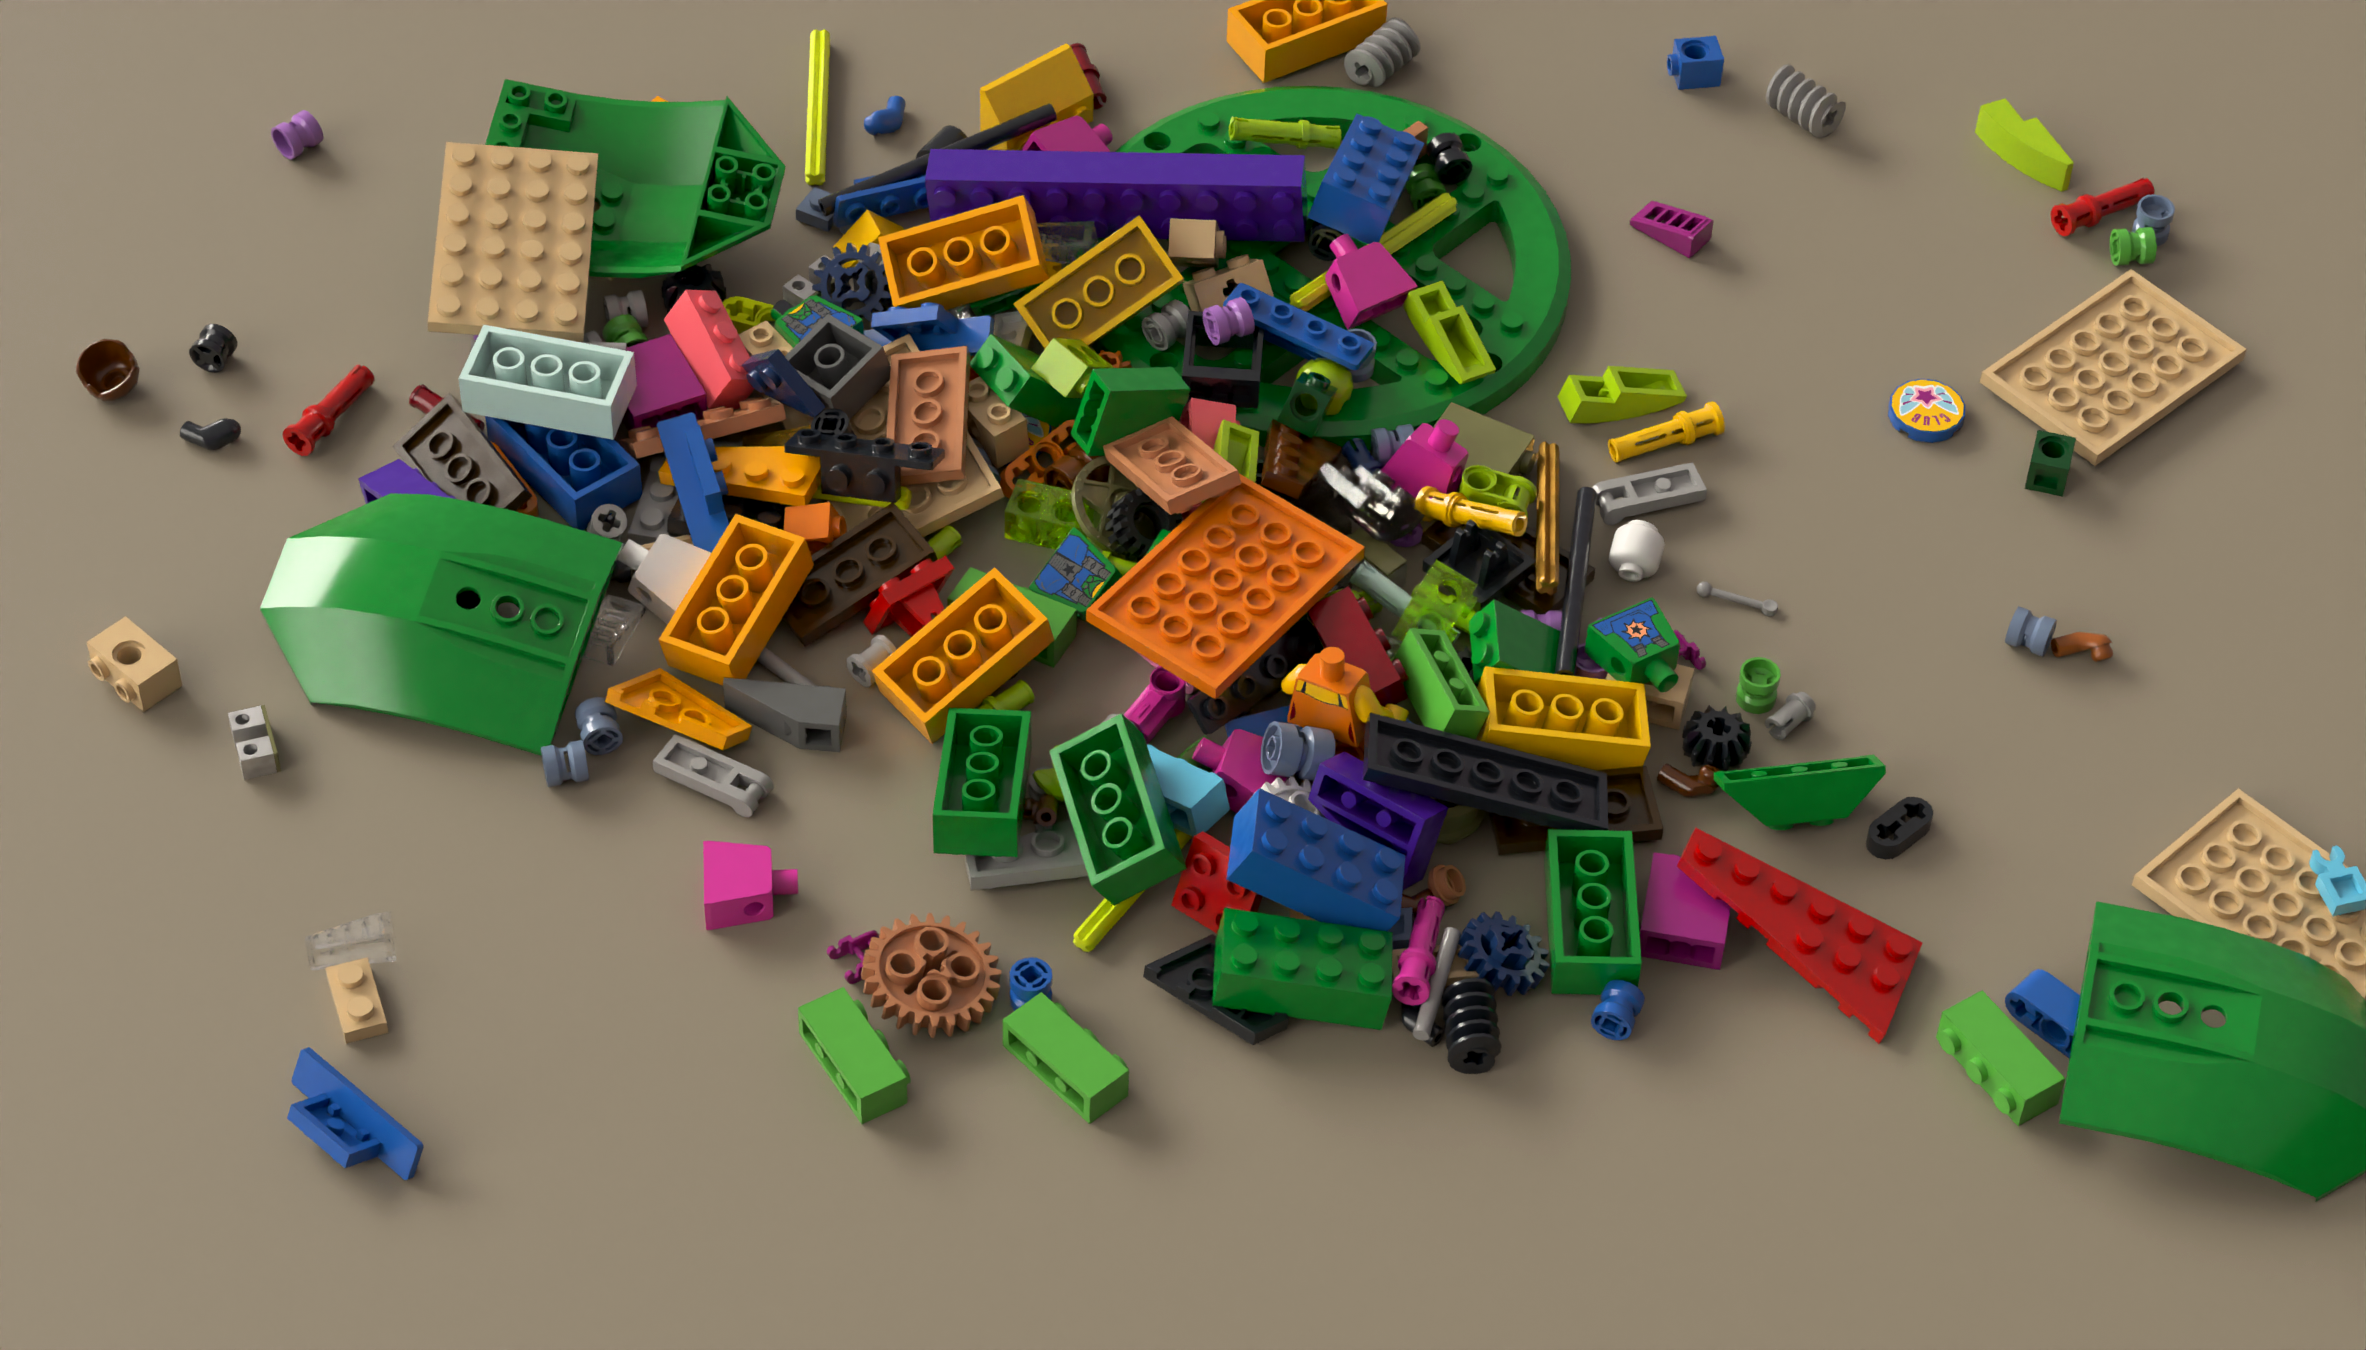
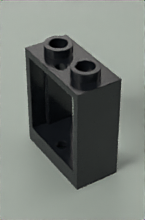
M1188 311L1182 379L1190 388L1187 403L1191 398L1232 404L1241 408L1258 409L1264 329L1255 325L1252 334L1243 337L1234 335L1230 337L1228 342L1215 345L1206 333L1203 323V312ZM1196 345L1253 349L1251 370L1194 366Z

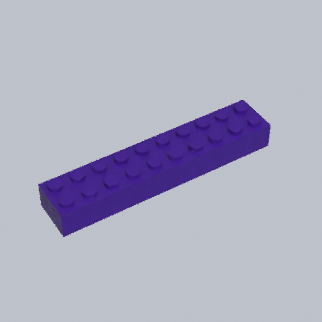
M930 149L925 184L931 222L1024 195L1034 210L1040 237L1107 238L1140 215L1156 239H1169L1170 218L1216 220L1220 231L1225 232L1227 240L1305 242L1308 214L1305 155Z

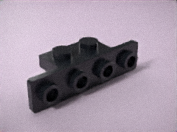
M816 429L799 430L784 444L785 453L820 457L821 494L896 503L901 498L900 467L933 470L945 458L944 449L933 448L931 444L926 442H915L908 445L895 443L891 438L858 439L857 435L851 433H841L835 436L825 435Z
M1309 620L1300 621L1290 628L1218 698L1214 699L1199 691L1187 700V704L1203 734L1214 733L1229 721L1248 714L1253 710L1252 705L1259 700L1278 693L1282 689V680L1297 665L1307 664L1314 654H1319L1324 649Z

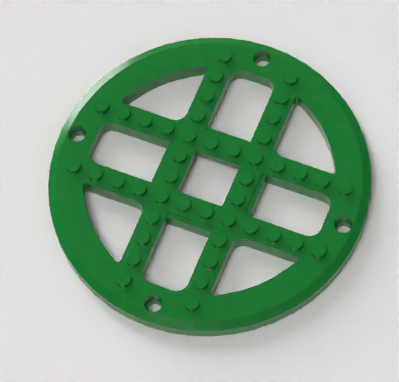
M1326 86L1273 87L1221 96L1187 107L1157 121L1119 147L1115 152L1281 155L1261 142L1230 140L1229 124L1232 117L1289 123L1308 120L1310 124L1340 126L1341 141H1343L1356 114L1376 118L1383 125L1396 131H1404L1420 121L1428 127L1427 145L1434 137L1443 133H1455L1459 136L1464 146V152L1467 153L1473 167L1470 175L1465 180L1457 183L1456 185L1459 187L1450 193V196L1455 197L1457 201L1455 205L1456 211L1391 254V256L1417 285L1416 289L1443 280L1456 307L1463 305L1496 371L1479 379L1459 384L1437 360L1425 357L1372 320L1351 329H1363L1375 337L1377 343L1374 357L1375 364L1374 372L1370 379L1379 385L1353 389L1350 400H1346L1338 414L1325 415L1319 430L1314 435L1342 447L1349 441L1354 450L1357 447L1352 439L1362 438L1367 449L1371 450V429L1386 428L1390 431L1395 430L1398 425L1411 424L1415 431L1422 423H1427L1434 427L1451 402L1484 415L1507 400L1532 377L1545 361L1558 339L1566 316L1571 285V255L1567 235L1559 214L1544 188L1511 153L1485 134L1447 114L1406 99L1372 91ZM1427 153L1417 160L1416 165L1432 164ZM1328 168L1319 172L1306 171L1308 214ZM1307 218L1306 231L1312 228L1313 220ZM1389 221L1384 232L1395 226V224ZM1490 222H1495L1498 225L1511 258L1513 285L1508 301L1498 299L1440 260ZM1068 237L1066 266L1106 238ZM1351 237L1358 249L1367 244ZM1227 240L1226 258H1219L1218 268H1214L1215 271L1228 267L1227 260L1248 254L1249 259H1262L1274 297L1288 304L1291 302L1290 295L1313 281L1274 255L1291 243L1289 241ZM1188 267L1180 274L1184 278L1183 283L1193 280L1192 273L1204 269V267ZM1181 283L1094 344L1092 347L1096 353L1099 354L1101 350L1112 353L1121 351L1122 362L1130 361L1132 368L1173 367L1182 378L1185 346L1176 341L1173 346L1165 351L1156 350L1143 334L1142 321L1152 313H1161L1162 307L1175 299L1184 303L1191 311L1183 284ZM1226 283L1228 287L1223 288L1225 296H1229L1228 292L1233 291L1232 283ZM1332 295L1307 311L1316 317L1348 330ZM1266 340L1263 342L1258 409L1236 407V420L1240 422L1241 426L1259 432L1258 446L1265 447L1266 433L1272 419L1278 420L1292 390V387L1271 383L1305 359ZM1237 348L1226 357L1218 360H1207L1195 354L1194 366L1251 370L1253 349Z

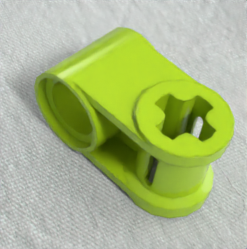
M1472 465L1466 468L1462 474L1459 493H1462L1472 502L1488 504L1508 510L1513 508L1515 511L1525 512V516L1528 518L1527 507L1534 502L1537 488L1529 479L1506 474L1483 465ZM1517 488H1520L1519 494L1516 496L1515 491Z

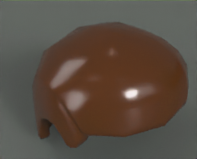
M104 338L91 343L79 355L76 364V374L86 390L96 399L115 401L126 396L138 383L140 369L133 353L120 340Z

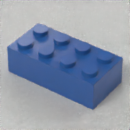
M1356 114L1321 182L1307 218L1344 234H1349L1351 237L1364 243H1379L1411 177L1424 142L1417 140L1408 132L1389 128L1376 118Z
M485 416L489 441L495 443L501 449L518 473L573 528L579 530L586 529L593 513L601 505L612 504L622 509L641 498L640 464L615 440Z
M1259 788L1234 816L1226 880L1319 922L1388 932L1400 919L1405 855Z

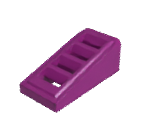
M1655 201L1649 202L1630 219L1632 227L1689 259L1711 240L1714 223L1713 220L1703 215ZM1652 214L1656 216L1653 220L1648 219Z

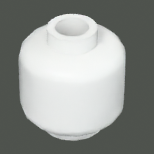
M1632 520L1628 524L1619 527L1614 534L1609 553L1610 565L1625 580L1636 582L1642 578H1648L1654 575L1659 568L1665 546L1664 539L1653 524L1642 520Z

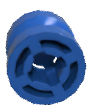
M1031 957L1021 959L1012 966L1010 970V1006L1014 1011L1041 992L1052 1001V969L1048 963Z
M1612 980L1605 985L1602 991L1601 1003L1594 1009L1591 1016V1024L1599 1034L1606 1038L1624 1040L1632 1033L1635 1026L1634 1017L1641 1012L1645 997L1643 992L1632 983L1624 980Z

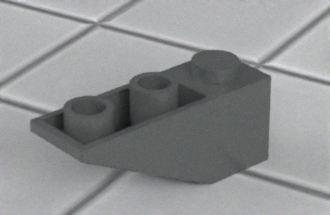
M724 678L723 690L726 710L799 749L840 752L847 718L845 688Z

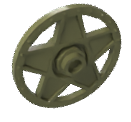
M1101 456L1087 463L1076 476L1071 493L1072 507L1080 527L1095 545L1103 551L1112 552L1114 557L1125 559L1128 552L1124 551L1119 555L1115 551L1118 547V542L1115 541L1111 544L1108 537L1114 533L1113 531H1106L1105 524L1111 521V519L1106 517L1108 512L1113 509L1111 506L1132 490L1138 489V487L1109 463L1105 456ZM1110 465L1107 483L1086 479L1092 471ZM1083 502L1101 514L1097 530L1086 515ZM1136 512L1134 523L1137 530L1146 538H1154L1155 528L1150 518L1141 512Z

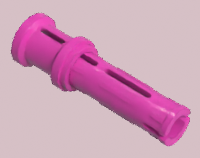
M1427 896L1426 901L1424 898L1419 900L1409 946L1401 953L1398 959L1400 973L1393 980L1392 993L1398 1001L1407 1005H1420L1426 1002L1430 995L1431 987L1428 981L1436 970V960L1433 956V951L1445 911L1443 901L1435 896Z

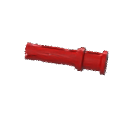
M2143 177L2135 182L2112 189L2095 197L2085 194L2079 196L2076 202L2071 204H2057L2051 210L2052 225L2056 232L2064 237L2072 235L2075 229L2082 226L2093 227L2099 223L2102 217L2136 205L2144 196L2155 194L2154 186L2148 178Z
M360 364L354 366L348 375L320 403L306 407L303 410L302 418L296 424H291L284 429L282 434L285 444L298 455L307 456L311 454L315 448V443L321 437L331 434L337 418L374 383L375 378L371 370L364 365L361 367Z

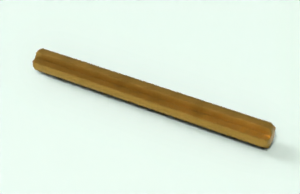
M1545 441L1539 445V451L1537 452L1536 589L1540 594L1547 592L1549 595H1553L1557 592V586L1559 585L1560 449L1556 443L1548 444Z

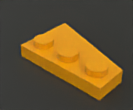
M661 668L608 688L605 702L721 750L749 740L752 725Z

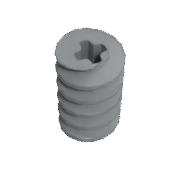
M1391 17L1381 28L1375 30L1363 43L1358 44L1354 50L1346 55L1344 58L1346 73L1358 85L1381 86L1386 79L1392 77L1394 72L1399 71L1411 58L1418 55L1420 52L1419 39L1404 20L1398 17Z
M1790 64L1782 66L1775 73L1767 88V104L1771 108L1777 109L1783 116H1788L1792 122L1798 123L1804 130L1810 131L1815 137L1822 138L1828 136L1837 128L1844 116L1845 102L1837 103L1836 94L1827 93L1826 88L1822 85L1816 86V82L1811 78L1805 80L1804 73L1801 71L1795 72L1794 67Z

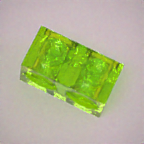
M1018 479L1005 509L1006 539L1057 550L1073 527L1079 530L1086 538L1088 536L1084 533L1075 517L1072 507V490ZM1083 502L1086 515L1093 524L1094 509Z
M1436 559L1390 634L1403 641L1409 628H1418L1419 620L1428 619L1436 625L1437 630L1445 631L1452 644L1458 634L1452 628L1459 616L1466 619L1475 606L1478 598L1472 594L1478 584ZM1448 585L1452 587L1457 594L1456 603L1448 604L1443 602L1438 595L1439 586Z

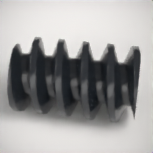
M1467 978L1447 986L1442 994L1441 1003L1444 1009L1443 1019L1445 1022L1444 1030L1447 1036L1448 1062L1451 1068L1464 1074L1488 1072L1494 1066L1495 1057L1501 1052L1502 1048L1499 1040L1500 1029L1497 1026L1498 1015L1496 1013L1497 1003L1494 998L1495 988L1486 979Z

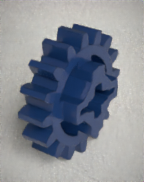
M847 243L845 253L837 247L832 248L834 254L832 260L824 256L821 258L822 263L826 266L824 271L814 270L813 274L821 278V282L812 285V290L822 293L821 298L853 313L861 319L865 317L872 323V314L876 310L880 312L887 311L886 307L882 304L885 299L892 300L890 293L887 292L889 286L884 264L880 265L882 254L877 251L870 256V247L864 244L859 252H857L856 246L852 243ZM849 261H862V263L859 262L855 267L845 268L842 266V264ZM875 276H877L878 281L876 293L873 292V279ZM832 277L835 278V291L833 294L831 293ZM851 278L857 280V284L860 286L857 292L851 290V286L848 284ZM855 302L866 304V306L860 309H846V307H850Z
M1495 911L1492 918L1483 912L1477 920L1472 918L1459 939L1458 944L1462 948L1458 956L1469 960L1464 969L1470 972L1476 971L1479 974L1477 978L1486 979L1491 982L1495 992L1499 987H1503L1507 996H1512L1516 989L1522 995H1526L1530 988L1536 989L1550 965L1545 961L1549 954L1548 950L1538 947L1542 941L1541 936H1531L1529 934L1531 926L1528 924L1523 926L1516 924L1517 920L1513 915L1507 921L1503 920L1500 912Z

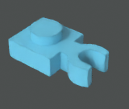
M2337 845L2332 847L2329 856L2331 861L2323 859L2318 850H2313L2309 865L2312 871L2318 875L2315 886L2332 916L2365 910L2366 881L2358 867L2345 868L2343 865L2345 854Z

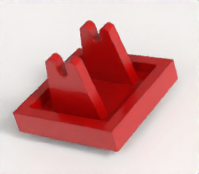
M946 555L935 562H932L930 558L926 559L910 571L912 575L901 581L898 577H894L878 589L880 594L869 604L871 609L863 621L871 635L896 622L912 637L933 620L931 615L936 617L944 610L938 594L955 569Z
M1202 831L1193 837L1185 861L1187 869L1181 873L1171 906L1217 934L1224 908L1258 912L1263 896L1226 880L1230 847Z

